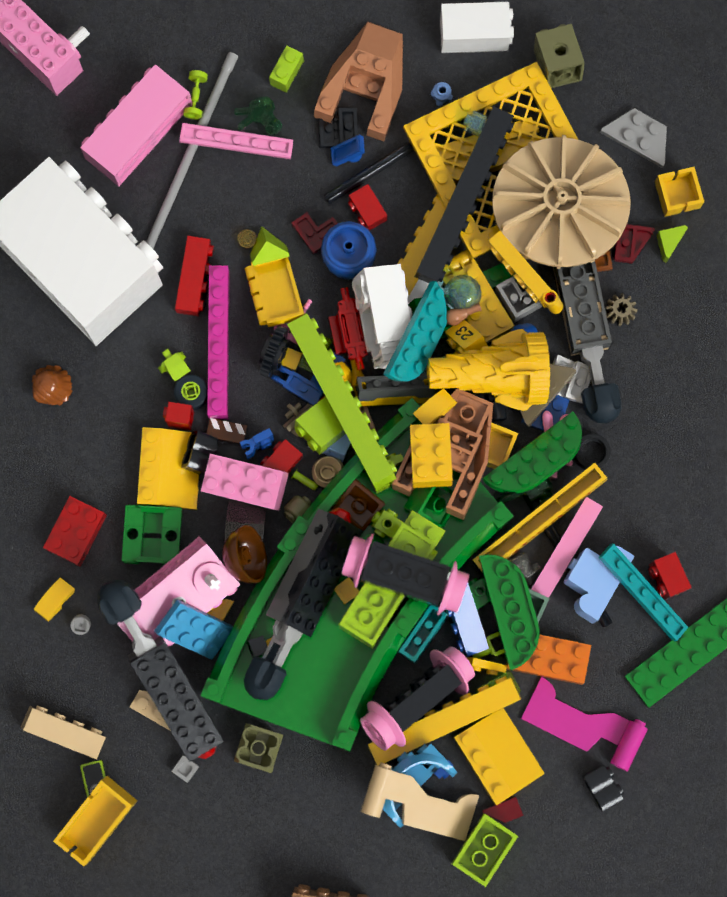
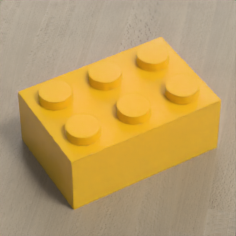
M450 424L410 425L413 488L452 486Z

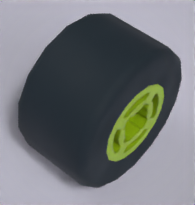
M186 375L176 382L174 396L177 403L192 405L193 410L196 411L207 403L208 387L201 377Z

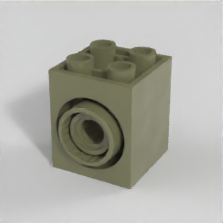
M562 24L556 28L543 29L535 33L534 53L550 87L555 88L582 81L585 62L572 24Z

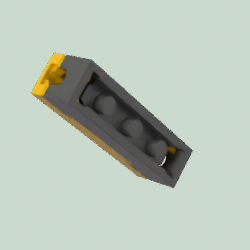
M427 373L421 374L414 380L404 382L393 381L386 376L357 377L355 386V397L357 396L362 406L405 404L411 398L417 403H425L435 393V389H429Z

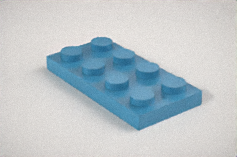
M177 599L154 631L158 636L212 660L225 643L233 626Z

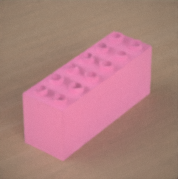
M156 64L145 71L141 81L134 83L131 88L132 91L120 99L119 105L108 112L105 121L99 123L94 128V133L90 137H86L81 143L80 148L85 159L118 187L183 116L184 108L192 106L190 92Z

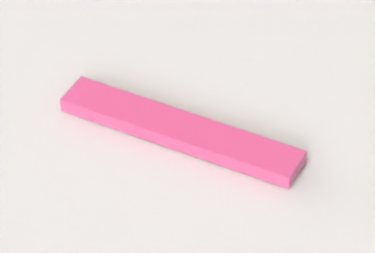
M182 123L179 143L291 159L293 147L292 139Z
M588 497L585 498L531 590L548 598L550 597L603 506Z

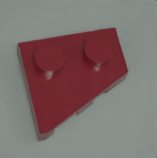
M627 224L621 237L616 242L614 261L633 264L654 233L655 228Z

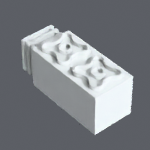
M401 264L363 268L352 281V288L356 298L355 304L360 313L366 350L371 352L373 356L374 369H386L412 318V310L408 306L407 301L408 290L405 286V273L401 270Z

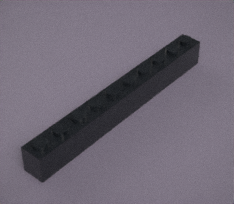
M493 106L414 277L430 283V281L442 282L446 274L443 269L445 265H450L454 256L451 254L452 249L458 248L461 238L458 236L461 231L465 232L469 224L466 219L468 215H473L477 206L474 202L476 198H481L484 191L482 184L484 181L488 182L492 174L489 169L491 165L495 166L499 159L497 152L499 149L503 150L507 141L504 138L506 132L510 133L515 124L511 122L514 115Z

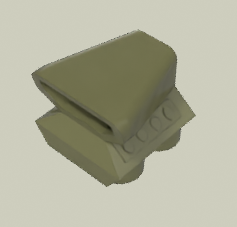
M246 723L234 762L272 773L283 735Z

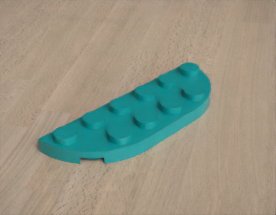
M430 281L383 373L393 381H411L423 373L427 366L428 358H431L447 325L444 291L436 281Z

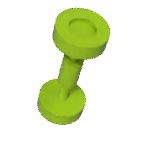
M192 70L189 72V80L195 82L191 97L192 107L184 108L183 113L189 119L202 118V110L196 108V102L199 101V83L207 82L208 74L203 71Z

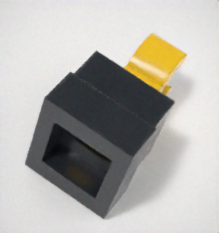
M261 636L248 640L247 646L252 658L263 656L272 638L265 641L264 637Z

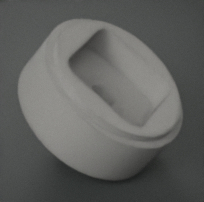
M83 614L76 615L71 621V630L77 635L86 634L91 627L90 619Z

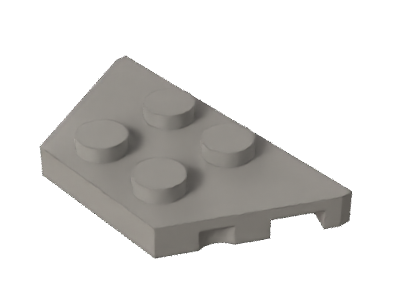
M634 108L601 129L600 133L663 168L665 164L667 126Z

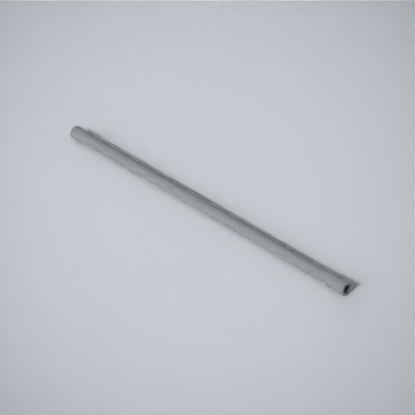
M228 52L222 65V70L202 113V118L197 125H208L227 79L238 59L236 54ZM189 144L147 238L146 243L152 249L156 244L198 145Z

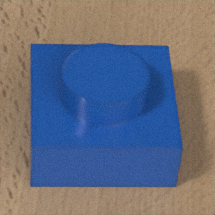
M441 767L433 773L438 779L441 777L446 779L450 775Z

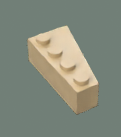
M37 705L36 708L29 706L20 727L22 730L94 759L98 758L106 738L102 735L103 731L93 727L91 730L83 728L84 724L73 720L71 723L66 721V717L61 714L55 713L53 716L47 713L48 709Z

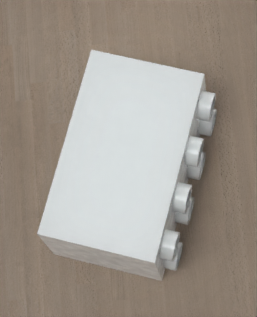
M48 157L0 200V247L89 340L97 346L163 285L158 275L163 266L157 260L159 258L157 253L144 240L137 246L135 245L138 241L131 233L133 231L132 228L119 214L109 219L112 214L105 207L107 204L94 188L86 189L79 180L81 177L66 160L58 166Z

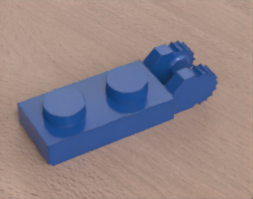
M282 365L279 371L289 376L287 380L284 381L279 376L272 375L271 379L312 406L317 404L324 394L321 387Z

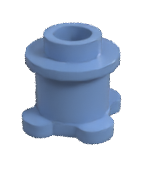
M445 82L437 83L431 91V97H434L437 106H442L443 103L450 102L453 98L451 87Z

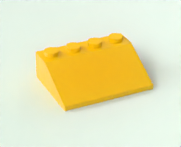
M142 428L138 505L180 507L197 510L199 474L181 468L192 432L163 428Z
M504 708L491 713L453 737L495 805L503 802L545 774Z

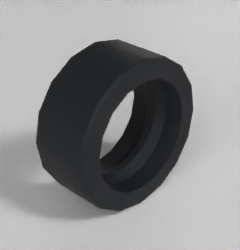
M587 434L582 437L580 449L574 459L582 469L586 470L594 463H588L582 458L581 449L587 442H597L603 448V457L596 463L601 469L610 459L611 447L603 436Z

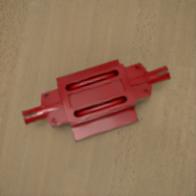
M345 287V289H340L343 300L337 303V315L328 317L335 355L346 353L348 359L355 360L357 370H363L365 368L362 358L367 356L368 353L360 313L356 308L355 299L350 298L348 287Z

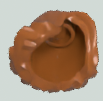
M47 365L45 368L35 371V375L32 376L33 398L37 402L60 406L63 402L69 400V396L72 393L71 376L68 375L67 370H62L58 365Z

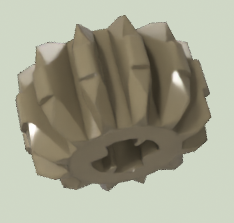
M621 293L620 298L617 295H613V300L609 299L607 301L609 306L605 307V311L609 313L606 316L607 318H613L611 320L612 324L617 320L618 326H621L623 322L628 325L630 323L629 319H635L634 314L637 313L638 309L633 308L636 305L635 301L629 302L631 296L624 299V294ZM619 306L621 309L622 307L625 309L623 313H621L622 311L618 312Z

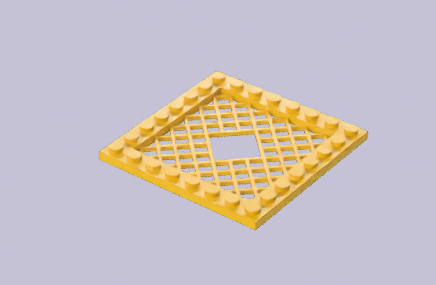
M537 62L403 126L445 209L456 188L453 180L459 181L460 179L452 175L454 167L465 169L464 165L456 163L458 155L470 158L479 134L482 132L483 122L487 121L485 119L487 110L491 111L493 108L490 106L500 101L499 109H502L504 102L513 104L514 107L512 113H510L514 115L516 106L527 109L524 117L517 115L513 117L523 121L520 130L516 128L511 130L519 133L516 142L507 139L506 143L523 148L527 145L519 143L521 134L531 137V142L534 139H547L550 130L554 138L566 135V138L578 140ZM517 94L516 101L506 99ZM520 94L530 97L528 105L518 102ZM533 98L539 109L531 107ZM481 110H484L482 117L473 115ZM529 110L539 113L537 122L527 119ZM541 115H543L547 125L539 123ZM468 117L466 125L457 123ZM471 118L481 121L478 129L468 126ZM525 122L535 125L533 134L523 131ZM451 125L449 133L440 131ZM454 126L464 129L462 137L452 135ZM538 126L548 129L545 138L535 135ZM467 130L477 133L474 142L464 139ZM437 134L447 137L445 146L435 143ZM450 138L460 141L457 150L447 147ZM463 142L473 145L470 154L460 151ZM436 147L443 149L441 156ZM446 150L456 153L454 162L443 159ZM444 163L452 165L450 173ZM494 175L490 176L487 187L482 185V188L486 190L484 199L476 198V201L482 202L480 211H474V214L478 215L476 223L472 215H468L466 221L469 224L465 232L461 231L459 234L472 259L490 251L489 248L492 245L488 240L500 231L497 225L491 228L493 220H495L494 213L492 216L482 213L484 204L493 206L492 202L487 201L486 198L489 191L493 192L490 186L492 180L497 179V176ZM480 216L491 219L488 228L478 225Z

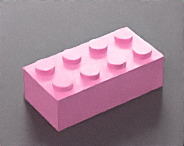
M210 454L201 491L279 511L289 473Z

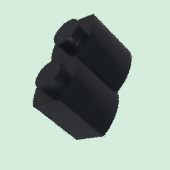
M198 430L193 431L188 440L181 468L199 475H205L210 454H215L218 450V438Z
M601 765L583 775L582 778L598 807L604 812L623 801L622 795L624 792L619 784L615 785L612 779L614 774L611 769Z

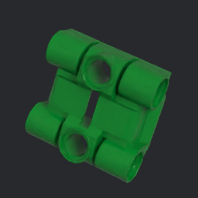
M126 505L122 562L126 564L149 562L165 565L180 552L183 508ZM135 529L138 531V537L132 540L129 538V532ZM176 532V540L172 542L168 541V533ZM144 533L162 534L161 539L144 538Z

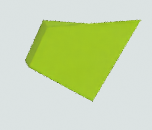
M261 227L250 254L253 266L290 257L287 246L264 227Z

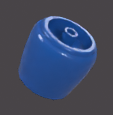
M352 221L341 222L331 227L323 237L321 245L324 264L332 274L344 280H353L363 268L371 267L377 252L375 238L369 229L360 223Z

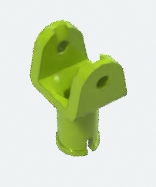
M499 632L489 635L487 637L489 649L472 655L473 658L479 659L489 654L499 656L505 653L504 649L495 652L490 641L500 636Z

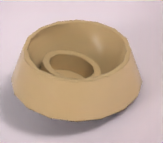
M321 457L313 465L312 477L316 484L325 488L344 465L336 457Z

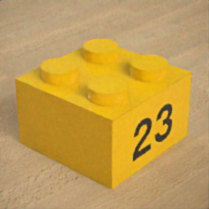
M466 320L445 331L448 337L447 343L455 350L453 354H461L468 350H481V347L488 346L483 335Z

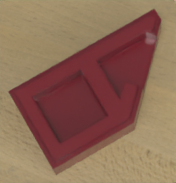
M516 797L482 810L484 814L504 823L524 816Z

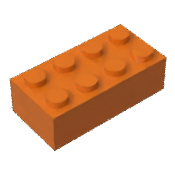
M539 634L538 645L531 658L525 664L512 671L583 685L591 645Z

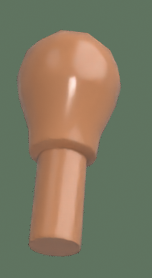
M478 303L468 308L450 309L447 311V323L452 326L460 324L468 315L481 311L480 304Z

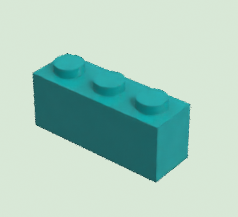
M429 606L399 650V654L415 665L448 618V614L444 611L437 615L439 607Z

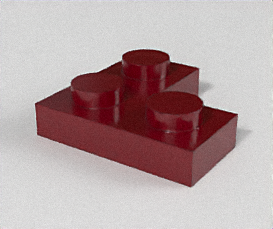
M306 212L291 224L312 254H315L321 250L322 240L327 231L338 223L332 217L317 227Z

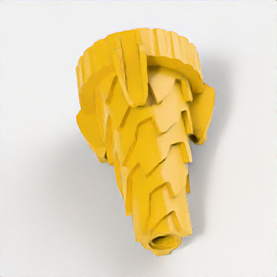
M518 329L492 340V346L481 347V350H468L461 354H446V357L428 358L427 379L429 389L458 388L459 390H472L473 393H492L496 403L522 411H527L532 405L546 404L550 390V361L546 336L544 332L527 333L523 329Z

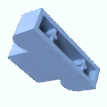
M617 546L626 558L632 562L635 556ZM586 548L579 553L577 559L573 558L568 566L570 571L564 579V584L582 595L575 601L574 610L579 616L593 624L599 620L620 581L598 558L600 555Z

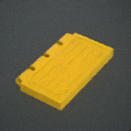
M288 257L255 266L251 262V266L245 267L259 325L272 327L294 321L304 315Z

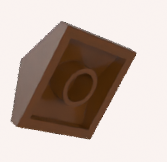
M355 479L332 509L334 510L339 507L349 512L351 524L364 532L371 524L377 511L380 512L386 503Z

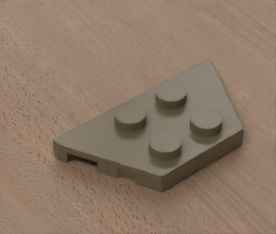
M550 364V390L547 403L532 405L527 411L520 410L528 427L532 425L577 373L574 368Z

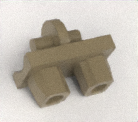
M289 403L286 406L289 411L284 415L289 420L282 426L285 430L299 437L294 428L295 420L313 406L307 403L299 410L302 407L300 403H297L294 407Z

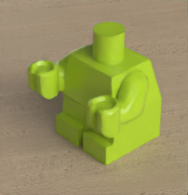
M169 349L162 352L166 359L158 369L161 373L168 372L174 382L191 371L184 361L186 356L183 352L174 353L173 355Z

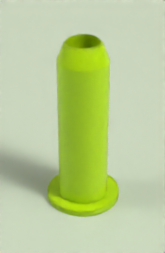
M297 470L292 478H295L312 490H316L318 487L314 481Z

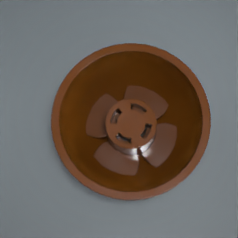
M249 525L235 529L230 533L223 545L222 558L225 567L239 581L258 583L265 577L267 569V556L263 541L257 531Z

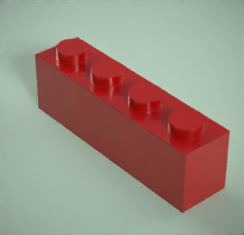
M193 236L187 237L175 305L176 313L199 316L200 311L204 309L205 300H202L203 293L207 292L208 286L205 278L206 275H209V266H211L208 263L209 256L212 257L214 246L211 245L210 239Z

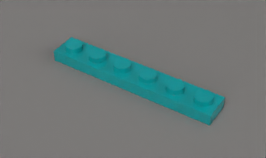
M610 544L598 558L669 638L677 641L688 629V626L615 544Z

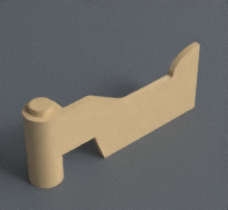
M380 762V765H375L361 812L380 818L385 800H393L403 803L402 824L459 840H466L479 795L465 794L459 797L456 803L432 797L423 791L412 776L391 770V765Z

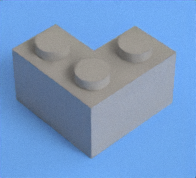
M513 276L498 284L495 288V293L514 323L543 307L539 301L535 303L526 291H521Z

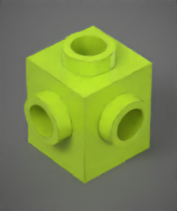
M390 509L387 511H377L371 520L373 522L372 527L375 528L374 533L382 538L386 535L393 539L404 522L396 518L398 514ZM387 520L388 524L385 527L384 522Z

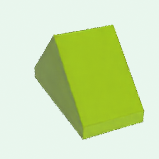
M679 226L658 232L656 237L662 259L665 263H667L686 232L687 226Z

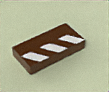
M210 418L206 434L216 437L221 441L240 444L241 441L245 440L248 426Z

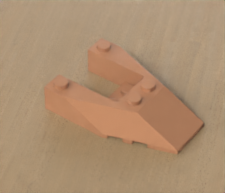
M367 22L332 65L317 101L314 117L332 123L342 92L346 90L377 101L366 136L384 141L402 93L403 34Z
M457 388L451 394L457 404L444 416L441 415L433 424H450L452 470L460 473L461 476L446 506V513L464 520L488 464L493 403ZM411 444L396 474L397 479L392 483L393 490L409 497L414 489Z

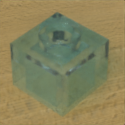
M477 111L467 114L463 122L466 125L464 131L479 136L488 116Z

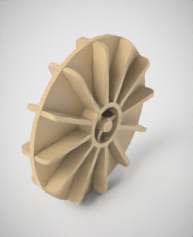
M562 135V137L528 142L527 146L521 148L504 163L493 189V213L499 230L517 251L523 255L524 259H530L543 265L561 269V267L578 266L588 262L592 263L616 244L628 222L630 193L622 168L618 167L605 152L600 150L599 145L595 144L593 146L587 142L566 138V135Z

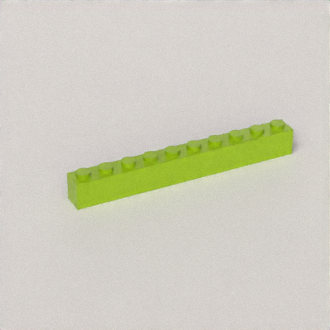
M305 314L288 323L287 325L375 489L377 490L397 479L394 474L397 469L392 461H387L385 456L388 453L384 445L379 446L376 441L379 439V436L375 429L370 430L368 426L370 420L366 412L361 413L359 408L362 405L357 396L353 398L350 393L353 391V388L348 380L344 382L342 376L345 374L341 366H336L333 361L336 359L331 349H326L325 344H327L323 333L318 334L316 329L319 326L314 318L310 319L309 315Z

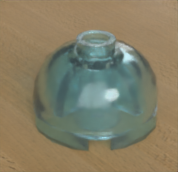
M455 276L448 281L444 288L446 306L448 305L450 309H467L480 303L481 287L477 280L471 276Z

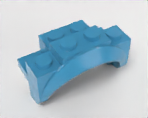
M424 744L417 751L418 755H414L412 752L409 754L404 752L397 759L399 763L394 768L391 767V770L412 776L420 787L440 767L447 771L452 778L458 773L432 744L428 746ZM422 764H427L429 767L426 769ZM386 799L383 810L401 828L404 824H402V819L396 810L403 803Z

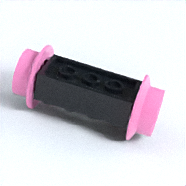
M371 534L366 540L354 536L342 575L353 578L355 588H357L364 569L361 578L363 583L438 607L441 599L437 615H440L445 609L458 612L470 574L458 571L457 561H454L447 580L451 566L375 541L373 542L370 554H368L374 534Z
M450 646L443 652L436 649L430 652V659L433 666L424 672V677L421 679L417 678L409 684L411 688L399 692L395 696L396 700L392 703L388 702L383 706L374 701L367 703L369 713L361 718L360 722L368 737L379 748L387 750L393 744L403 747L406 744L403 734L406 729L453 690L462 695H466L469 692L468 682L475 677V672L468 659L458 649Z

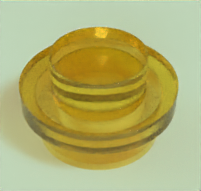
M246 229L239 233L238 243L243 248H251L256 244L257 237L252 230Z

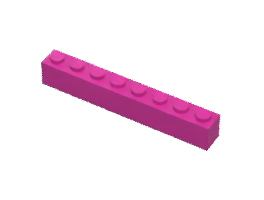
M209 266L207 416L209 419H228L229 267Z

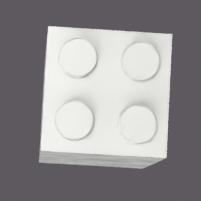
M509 2L442 4L440 13L441 53L508 51L509 44H512V38H514V27L511 26L513 9L509 8Z

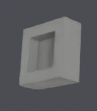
M183 755L172 772L188 783L199 766L192 761L189 762L187 757Z

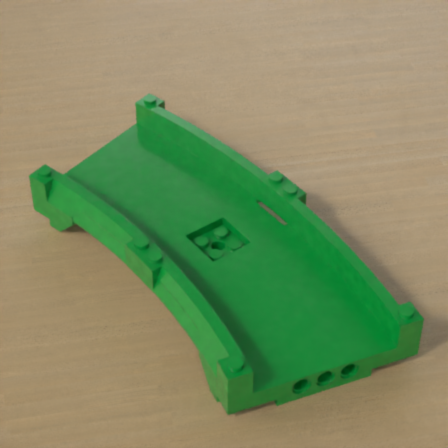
M413 398L398 409L397 414L377 432L379 439L376 441L379 446L384 445L388 453L387 456L396 453V455L401 453L404 458L411 444L410 425L422 424L413 414L420 407ZM357 453L329 482L303 516H298L278 544V551L267 566L265 577L256 584L223 645L210 678H207L201 693V697L349 752L361 726L360 720L367 712V703L372 700L390 663L429 604L409 598L389 628L386 626L372 649L339 628V623L355 598L344 604L334 590L312 636L309 637L302 634L300 640L292 645L281 667L286 670L287 675L274 697L268 700L254 699L245 690L244 678L253 659L247 642L261 636L264 637L265 641L273 637V626L276 620L267 616L266 613L318 508L327 512L332 511V508L345 491L357 479L386 503L382 510L387 511L390 509L398 514L396 518L404 523L411 512L404 508L409 496L393 490L392 486L376 494ZM401 465L396 467L397 471L394 473L395 476ZM452 470L453 483L452 486L447 487L454 491L461 474ZM480 482L464 520L450 515L443 528L445 533L434 549L438 553L433 561L451 566L449 572H451L454 561H457L459 570L473 554L511 521L513 514L501 501L498 503ZM387 520L384 522L385 527L388 524ZM373 522L361 534L360 538L374 533ZM386 535L384 538L381 537L388 546L392 539ZM364 569L362 571L360 580L357 585L359 591L364 585V583L361 582Z

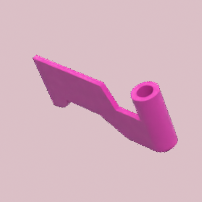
M541 677L521 719L586 752L600 738H603L618 746L610 764L628 772L648 730L645 727L646 723L638 719L629 721L615 713L587 715L555 699L556 692L554 687L548 680Z

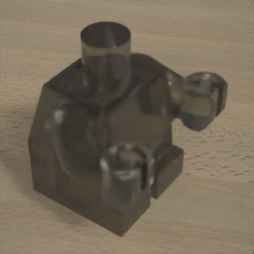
M523 551L507 559L521 570L528 585L534 582L531 575L535 574L534 572L538 569L540 570L541 567L538 562H530L528 555Z

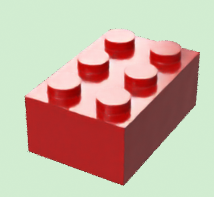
M69 496L43 548L81 567L107 515Z

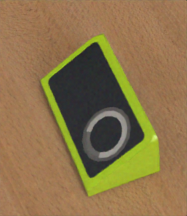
M102 760L80 765L87 797L91 795V792L98 783L106 777Z

